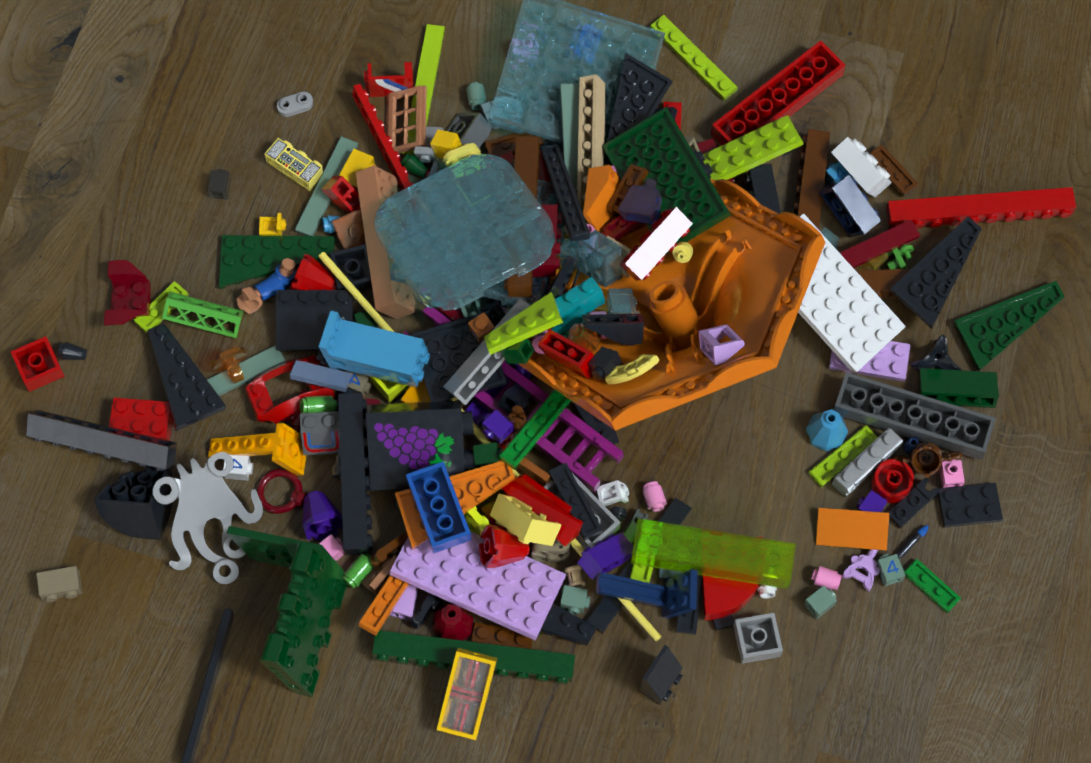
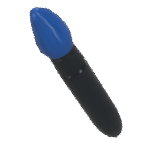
M928 525L919 528L898 550L896 554L899 559L905 556L921 537L925 536L928 531Z

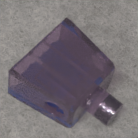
M646 179L644 186H631L618 208L624 220L653 224L654 221L658 220L662 197L655 188L656 181Z

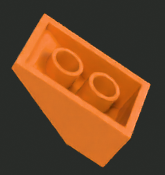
M610 165L589 168L583 215L588 223L595 228L597 236H600L603 232L602 228L609 224L615 214L607 211V205L616 191L620 180Z

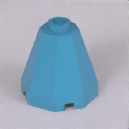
M831 409L814 414L806 428V433L810 438L809 441L812 446L827 452L833 448L837 449L842 445L848 430L840 413Z

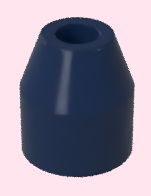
M908 438L903 445L904 452L912 455V451L920 442L916 438Z

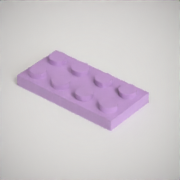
M890 341L855 374L905 382L910 344ZM832 351L829 369L852 373Z

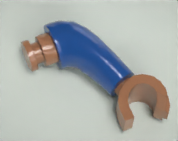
M289 258L284 259L276 267L275 272L267 279L256 284L253 288L247 287L242 289V295L236 298L238 307L251 314L261 307L263 300L275 296L277 290L287 289L295 279V262Z

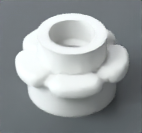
M765 582L757 590L761 598L775 597L777 587L773 586L770 582Z

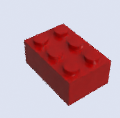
M113 398L109 427L170 441L173 417H171L168 402Z

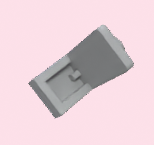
M426 127V146H415L414 154L421 162L438 163L430 143L437 129L444 130L442 127Z

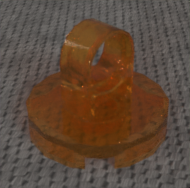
M243 346L240 349L239 347H234L219 354L220 359L216 361L213 358L210 361V366L214 372L226 369L234 384L244 380L243 372L238 364L247 356Z

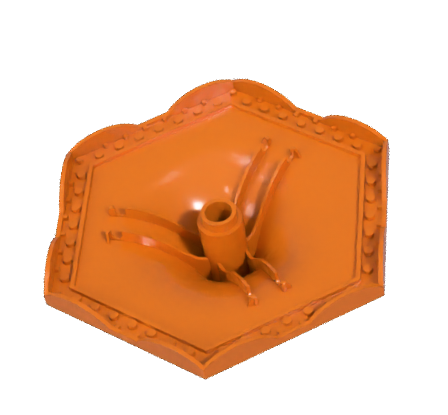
M710 179L731 216L687 242L693 248V255L688 262L680 263L676 261L673 257V251L663 256L665 259L658 266L655 265L651 269L652 273L647 279L635 281L631 276L627 279L603 264L600 260L596 283L602 289L606 303L591 312L606 311V314H641L644 321L642 344L628 346L609 338L587 340V336H585L578 345L591 351L593 355L601 347L615 350L618 352L623 365L636 360L642 354L657 355L660 361L655 366L629 381L607 384L606 380H599L593 375L587 379L551 359L546 354H540L536 351L533 352L526 364L519 365L615 431L772 370L778 365L826 243L822 234L807 221L789 212L778 214L761 205L746 190L731 181ZM618 216L612 217V219L610 220V222L613 221V220H614L615 218H617ZM641 223L618 240V242L632 250L634 246L641 245L639 242L641 237L650 229L646 223ZM567 241L561 247V254H557V257H560V268L568 255L575 259L572 265L575 269L569 277L570 279L562 295L571 290L581 260L588 253L583 251L580 241ZM594 242V249L592 251L598 252L602 256L610 247L601 251ZM590 254L585 258L575 287L590 277L594 279L598 260L596 254ZM550 277V285L555 277ZM728 325L744 341L745 345L723 364L714 365L700 350L699 331ZM726 335L718 342L724 343L732 340ZM533 336L528 338L531 344L533 343Z

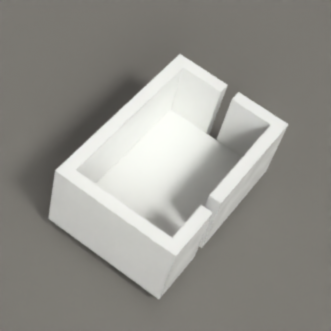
M847 137L831 153L868 194L877 197L892 183L889 179L890 174L884 168L876 165L879 162L873 155L865 152L866 147L860 141L858 142L855 138L852 140Z

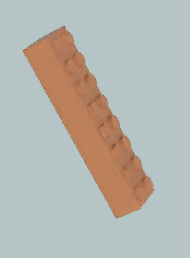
M373 165L356 172L375 309L395 319H399L416 312V301L413 296V282L409 271L410 264L407 258L408 249L405 245V231L402 225L403 216L399 205L400 197L397 192V179L394 175Z

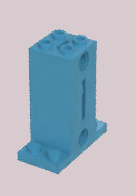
M334 311L329 313L319 344L324 358L332 369L340 371L343 369L417 387L418 383L422 382L424 377L423 367L424 364L428 363L430 357L427 346L421 338L342 320L338 312Z

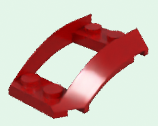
M317 354L293 359L272 367L256 376L245 387V392L257 421L265 422L267 420L274 422L275 425L278 424L279 421L300 412V400L304 399V397L332 396L335 399L334 389L307 383L310 392L298 395L274 407L264 382L280 374L292 371L296 360L318 365L319 360H316Z

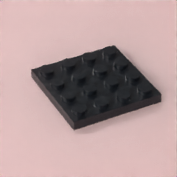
M480 314L411 334L413 337L423 339L428 353H430L429 361L427 364H424L423 371L431 402L457 400L443 386L479 346V343L469 331L468 322ZM501 365L477 393L507 384Z

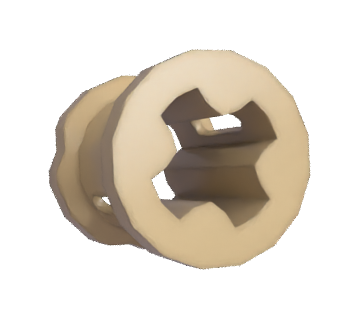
M580 565L564 569L565 574L568 576V586L583 588L586 585L582 580V567Z

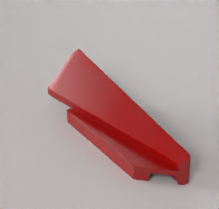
M526 474L515 477L513 481L501 488L509 496L515 497L532 507L531 511L538 516L542 513L547 516V521L560 523L561 527L556 539L563 546H567L579 535L583 522L570 515L572 507Z

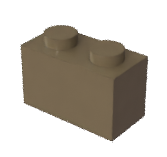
M77 566L37 573L39 596L43 601L54 602L58 600L57 598L62 597L72 599L76 598L79 594H83L80 571Z

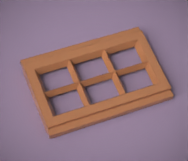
M425 85L392 92L387 95L386 135L390 136L392 147L398 154L413 151L415 146H426L427 87ZM417 94L416 108L408 109V97ZM405 97L404 110L396 112L397 99ZM416 111V125L408 127V113ZM404 114V128L396 129V116ZM416 129V142L408 143V130ZM404 132V145L396 146V133Z

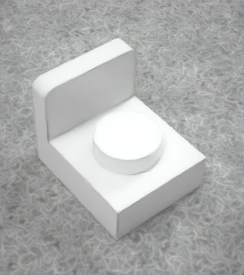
M618 480L601 485L597 489L599 501L604 506L620 501L624 503L629 502L628 487Z

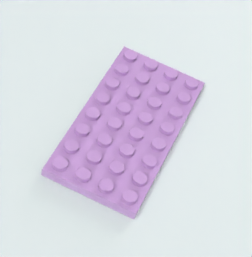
M471 531V541L434 554L428 540L412 550L409 537L407 538L389 575L536 640L566 577L565 573L527 556L523 560L497 568H486L485 565L481 564L479 555V543H483L484 538H480V535Z

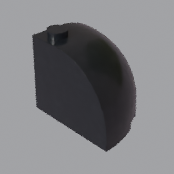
M153 466L145 467L146 470L136 473L130 471L119 476V480L111 486L108 484L102 489L95 499V504L101 517L111 527L132 537L160 540L171 514L172 503H159L153 496V488L159 479L173 477L171 467L166 471L156 470ZM162 484L159 488L160 493L164 496L170 494L171 486L169 484Z

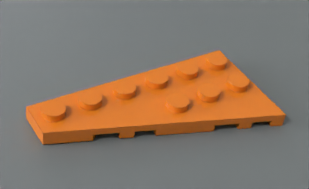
M503 461L450 476L463 514L515 479L512 468ZM407 489L395 493L413 550L428 540L411 492Z

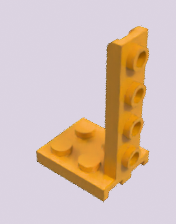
M284 423L276 425V433L213 438L210 440L209 458L219 452L242 456L272 454V461L297 476L304 475L306 456L303 454L301 434Z

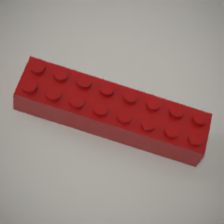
M820 40L713 123L710 135L722 146L784 116H792L842 77L846 65Z

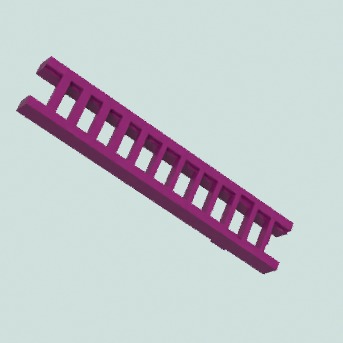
M430 304L423 310L424 316L435 324L434 327L452 322ZM406 331L403 333L404 335L411 336V335H410L408 332H406ZM504 361L501 366L505 378L509 382L495 398H492L483 391L476 393L472 399L490 413L497 410L508 419L510 414L500 408L498 404L504 392L517 383L531 393V398L539 403L526 419L528 422L549 395ZM566 408L534 446L556 464L562 465L567 463L571 472L594 493L599 488L600 480L591 472L605 455L616 463H620L624 458L622 450ZM560 421H563L569 427L556 443L552 444L546 437ZM577 432L584 439L568 456L561 449ZM593 444L599 450L588 464L582 467L576 461L587 447Z

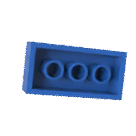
M444 461L406 474L409 490L433 554L471 541L469 527Z

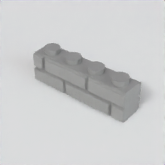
M888 428L834 478L832 485L844 497H847L882 462L886 461L900 448L903 440L892 429Z

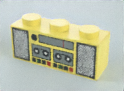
M278 138L265 153L268 164L308 191L314 188L323 174L322 165L318 161H312L303 151H297L286 140L282 141Z

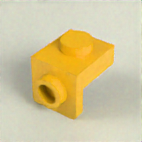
M277 213V217H260L259 235L282 236V231L286 230V219L282 218V213Z

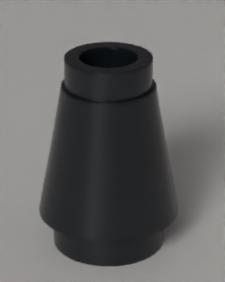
M69 342L60 343L58 357L62 358V360L86 359L87 349Z

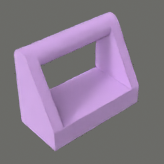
M728 325L699 331L700 350L714 365L723 364L745 345L744 341ZM726 335L732 340L724 343L718 342Z

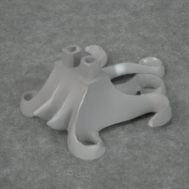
M219 452L207 460L204 468H201L198 462L192 458L190 460L192 474L187 473L181 464H177L181 479L173 477L159 479L154 485L153 496L161 504L172 503L179 497L171 537L173 545L180 556V561H170L169 565L176 570H184L190 566L192 561L191 555L183 537V532L189 531L192 541L201 555L215 563L213 570L215 580L221 584H230L238 576V567L235 562L216 555L208 548L204 539V526L209 519H220L223 524V550L231 558H240L246 553L241 548L232 550L229 547V542L232 539L227 534V530L231 526L232 516L236 513L245 523H256L262 516L263 506L257 491L252 489L251 499L255 510L253 513L246 511L223 479L224 476L232 471L233 459L228 453ZM217 459H224L226 461V468L219 471L215 468L214 464ZM162 484H169L171 486L170 494L162 495L159 491ZM222 565L230 567L231 572L228 576L224 577L219 574V568Z

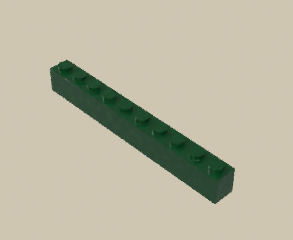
M381 630L375 635L373 658L380 662H388L389 659L396 660L398 664L406 665L408 662H413L420 667H428L429 664L436 665L438 669H448V667H453L456 651L458 648L496 657L497 662L494 673L500 677H508V674L516 675L518 679L534 677L536 681L548 682V679L556 680L558 684H568L573 679L574 654Z

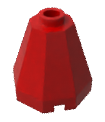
M304 254L290 290H335L337 287L336 278L312 256Z
M487 525L481 532L480 538H484V541L479 543V555L481 564L485 565L486 568H497L523 560L529 554V544L520 542L518 540L519 537L507 532V530L495 525Z

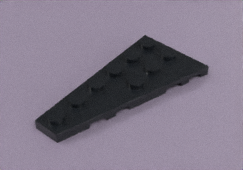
M625 53L607 142L652 116L673 82ZM604 152V161L613 166L608 155Z
M970 217L964 219L890 289L892 294L931 329L982 230Z
M163 323L149 329L147 332L148 340L156 359V367L160 373L166 401L169 403L175 431L225 410V403L167 326Z

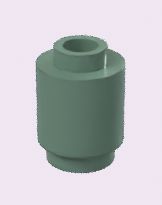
M478 82L470 83L466 88L468 103L472 110L479 111L481 110V104L487 102L484 86Z

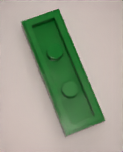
M917 558L904 571L905 576L947 614L961 600L960 596Z

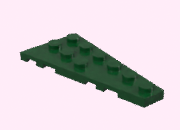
M222 235L219 289H224L232 284L238 285L243 283V281L253 278L258 279L272 275L276 267L286 258L292 259L295 262V268L300 266L304 254L320 261L319 255L325 252L330 258V253L335 252V236Z

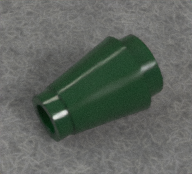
M408 153L401 162V165L405 166L408 172L424 178L427 174L428 168L414 154Z

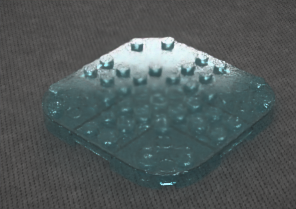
M490 154L471 155L386 199L380 206L374 221L381 246L389 258L393 260L417 300L429 308H433V306L442 307L443 310L463 307L484 296L483 291L514 274L520 277L539 267L550 257L553 244H555V233L548 214L512 165L505 159Z

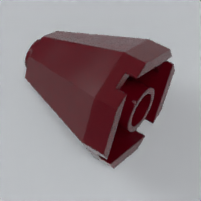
M446 603L434 612L432 631L437 638L464 641L471 636L474 618L468 610L453 603Z

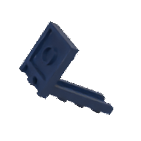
M690 569L665 578L663 586L608 573H598L596 593L663 608L662 617L670 619L696 610L698 571Z

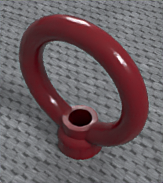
M276 469L265 474L259 481L256 489L263 509L273 514L289 512L296 506L302 508L304 506V498L307 496V493L302 491L300 479L294 473L285 469ZM276 477L288 478L295 488L290 502L283 506L269 504L264 496L265 486Z

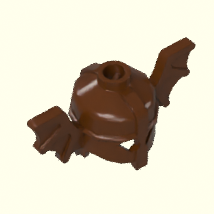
M924 441L912 451L911 457L891 455V459L904 463L912 462L915 470L925 475V478H928L939 470L942 461L952 462L953 459H961L962 452L942 455L941 450L937 446Z

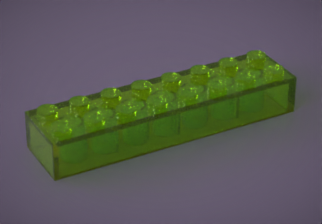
M638 518L631 564L680 572L692 569L697 570L699 575L789 589L796 544Z

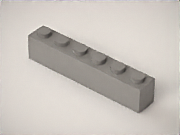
M519 299L493 330L531 305ZM484 339L443 387L457 400L466 405L504 362L505 358L500 351L491 355Z

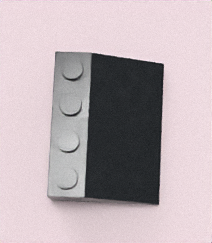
M277 290L276 351H318L327 323L326 319L330 311L338 312L342 320L354 322V297L348 290Z

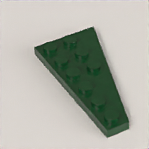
M1057 281L954 321V325L978 371H981L1064 299L1065 296Z

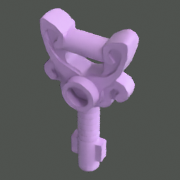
M872 549L869 550L867 555L853 556L851 558L852 565L844 571L842 578L849 579L853 577L864 583V588L869 592L873 585L874 576L880 573V569L876 567L877 562L874 560L878 550ZM856 569L865 571L868 576L856 571Z

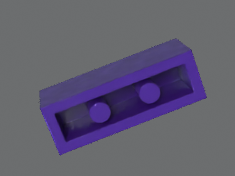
M622 532L616 536L612 534L604 542L602 540L597 542L593 548L587 547L581 553L582 557L577 563L594 580L597 578L598 573H607L627 562L637 549Z

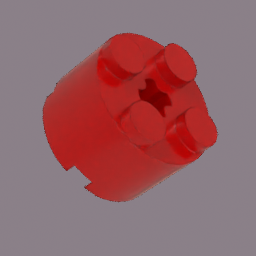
M895 459L886 460L878 466L873 476L872 489L875 493L888 501L887 504L898 503L909 494L913 486V471L904 462L896 461Z

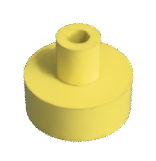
M679 242L673 250L674 259L680 263L688 262L693 255V248L687 242Z

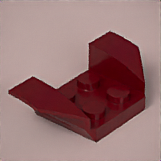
M128 260L109 261L108 277L113 283L111 310H105L104 326L123 325L133 318L149 316L150 281Z

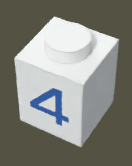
M230 455L234 465L232 471L224 476L225 479L248 481L249 474L252 475L253 463H251L249 456ZM224 461L223 470L226 468V461Z

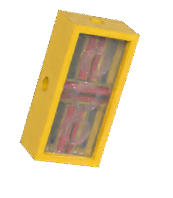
M461 648L457 649L437 726L438 731L473 740L477 739L497 662L496 657Z

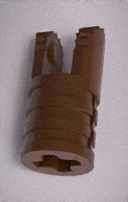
M513 406L508 419L513 424V432L519 433L527 423L526 415L521 406Z

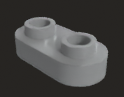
M300 92L284 97L277 103L278 113L283 117H290L308 111L313 106V98L308 92Z

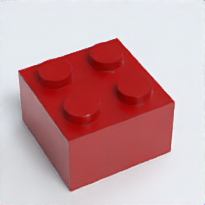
M47 336L11 351L29 392L65 377Z

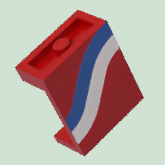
M404 62L405 75L373 76L371 63H367L368 70L364 71V80L370 97H386L389 93L414 87L412 62Z

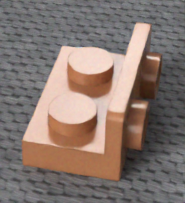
M387 555L386 560L369 573L363 580L362 585L377 596L390 577V570L397 557L394 555L391 558Z

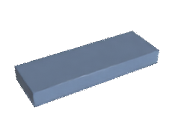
M296 360L290 373V379L346 392L352 377L351 373L298 360Z

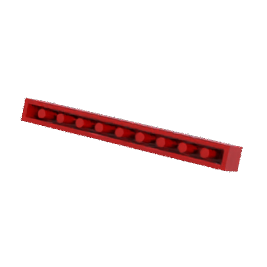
M1073 187L894 200L888 201L886 215L889 229L909 220H912L915 227L919 229L924 226L940 227L949 224L950 226H957L967 217H970L976 224L979 222L995 223L1002 220L1006 222H1012L1016 219L1032 220L1041 217L1042 219H1049L1054 216L1066 218L1073 215L1076 203Z

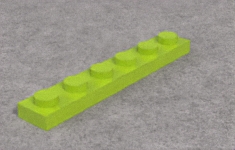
M665 15L650 25V29L723 101L737 91L738 87Z

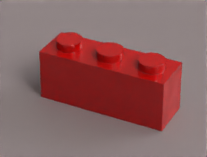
M549 329L538 343V346L551 359L589 379L592 371L588 363L594 357L593 353Z

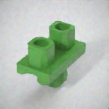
M905 244L900 246V250L896 248L883 254L885 258L892 254L896 257V259L887 262L890 269H908L902 256H905L907 260L912 259L910 254L914 250L912 245L906 246Z

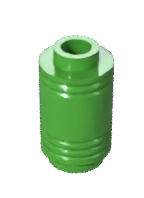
M310 396L300 400L301 413L334 412L337 410V401L332 396Z
M361 553L343 575L342 579L352 589L358 587L372 569L375 568L369 563L371 555L368 553L365 555Z

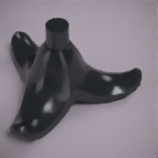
M943 334L939 336L938 340L934 341V346L922 359L911 362L912 368L919 371L920 368L931 369L933 367L945 370H961L949 356L947 338Z

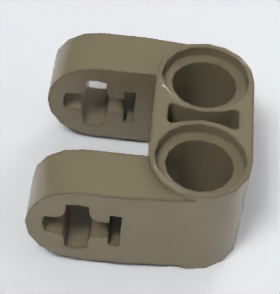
M555 539L553 546L532 543V559L538 562H565L570 555V543L567 546H563L557 539Z

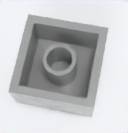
M775 613L735 620L733 627L741 664L781 657L783 649Z

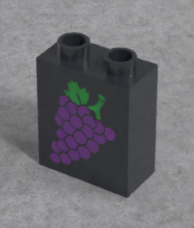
M459 400L367 405L366 423L371 491L408 489L406 474L443 461L449 477L475 469L474 450H464L463 435H474L472 411L462 412Z

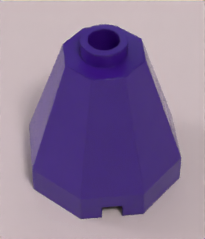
M311 491L304 498L303 528L308 540L314 537L315 541H322L331 534L335 537L338 534L337 530L339 528L343 529L341 513L323 492Z

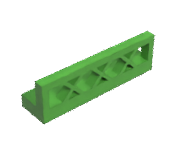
M169 292L162 319L237 338L244 311ZM169 306L176 307L180 314L177 316L167 314ZM195 312L199 319L191 321L186 314ZM213 317L217 324L210 326L204 319ZM228 321L236 323L234 332L226 330L223 324Z

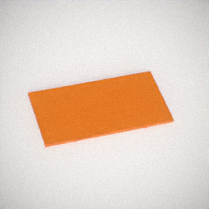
M819 508L816 545L887 550L889 513Z

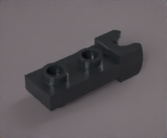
M924 478L904 499L888 512L889 518L900 529L939 494L938 488L932 491L925 489L929 481L928 478Z

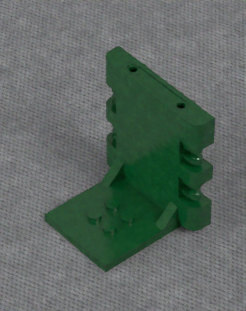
M229 526L227 534L251 560L288 567L292 573L286 594L280 595L276 608L280 614L274 633H268L260 662L292 692L313 697L320 671L316 668L319 662L318 654L320 648H328L332 637V633L328 630L331 623L330 616L332 610H340L348 586L342 579L344 570L321 544Z

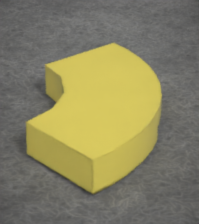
M642 354L628 364L616 366L605 380L607 384L629 381L647 372L660 360L657 355Z

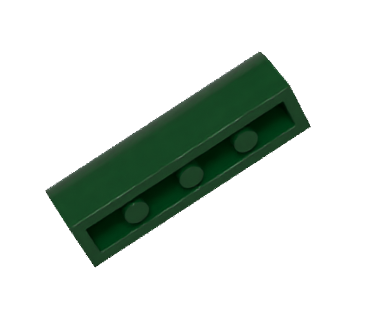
M920 368L918 394L956 406L996 408L999 397L997 372Z

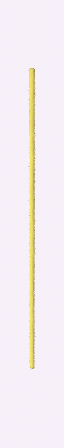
M322 252L319 258L380 328L394 332L327 254ZM473 422V433L482 444L492 443ZM512 469L514 476L518 477L520 474ZM575 538L570 542V545L582 557L581 553L585 548ZM618 598L655 642L662 637L631 601Z

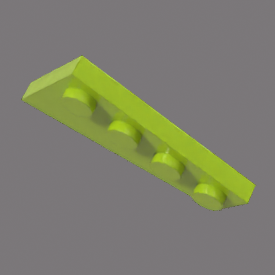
M552 292L484 336L489 353L492 355L563 323Z

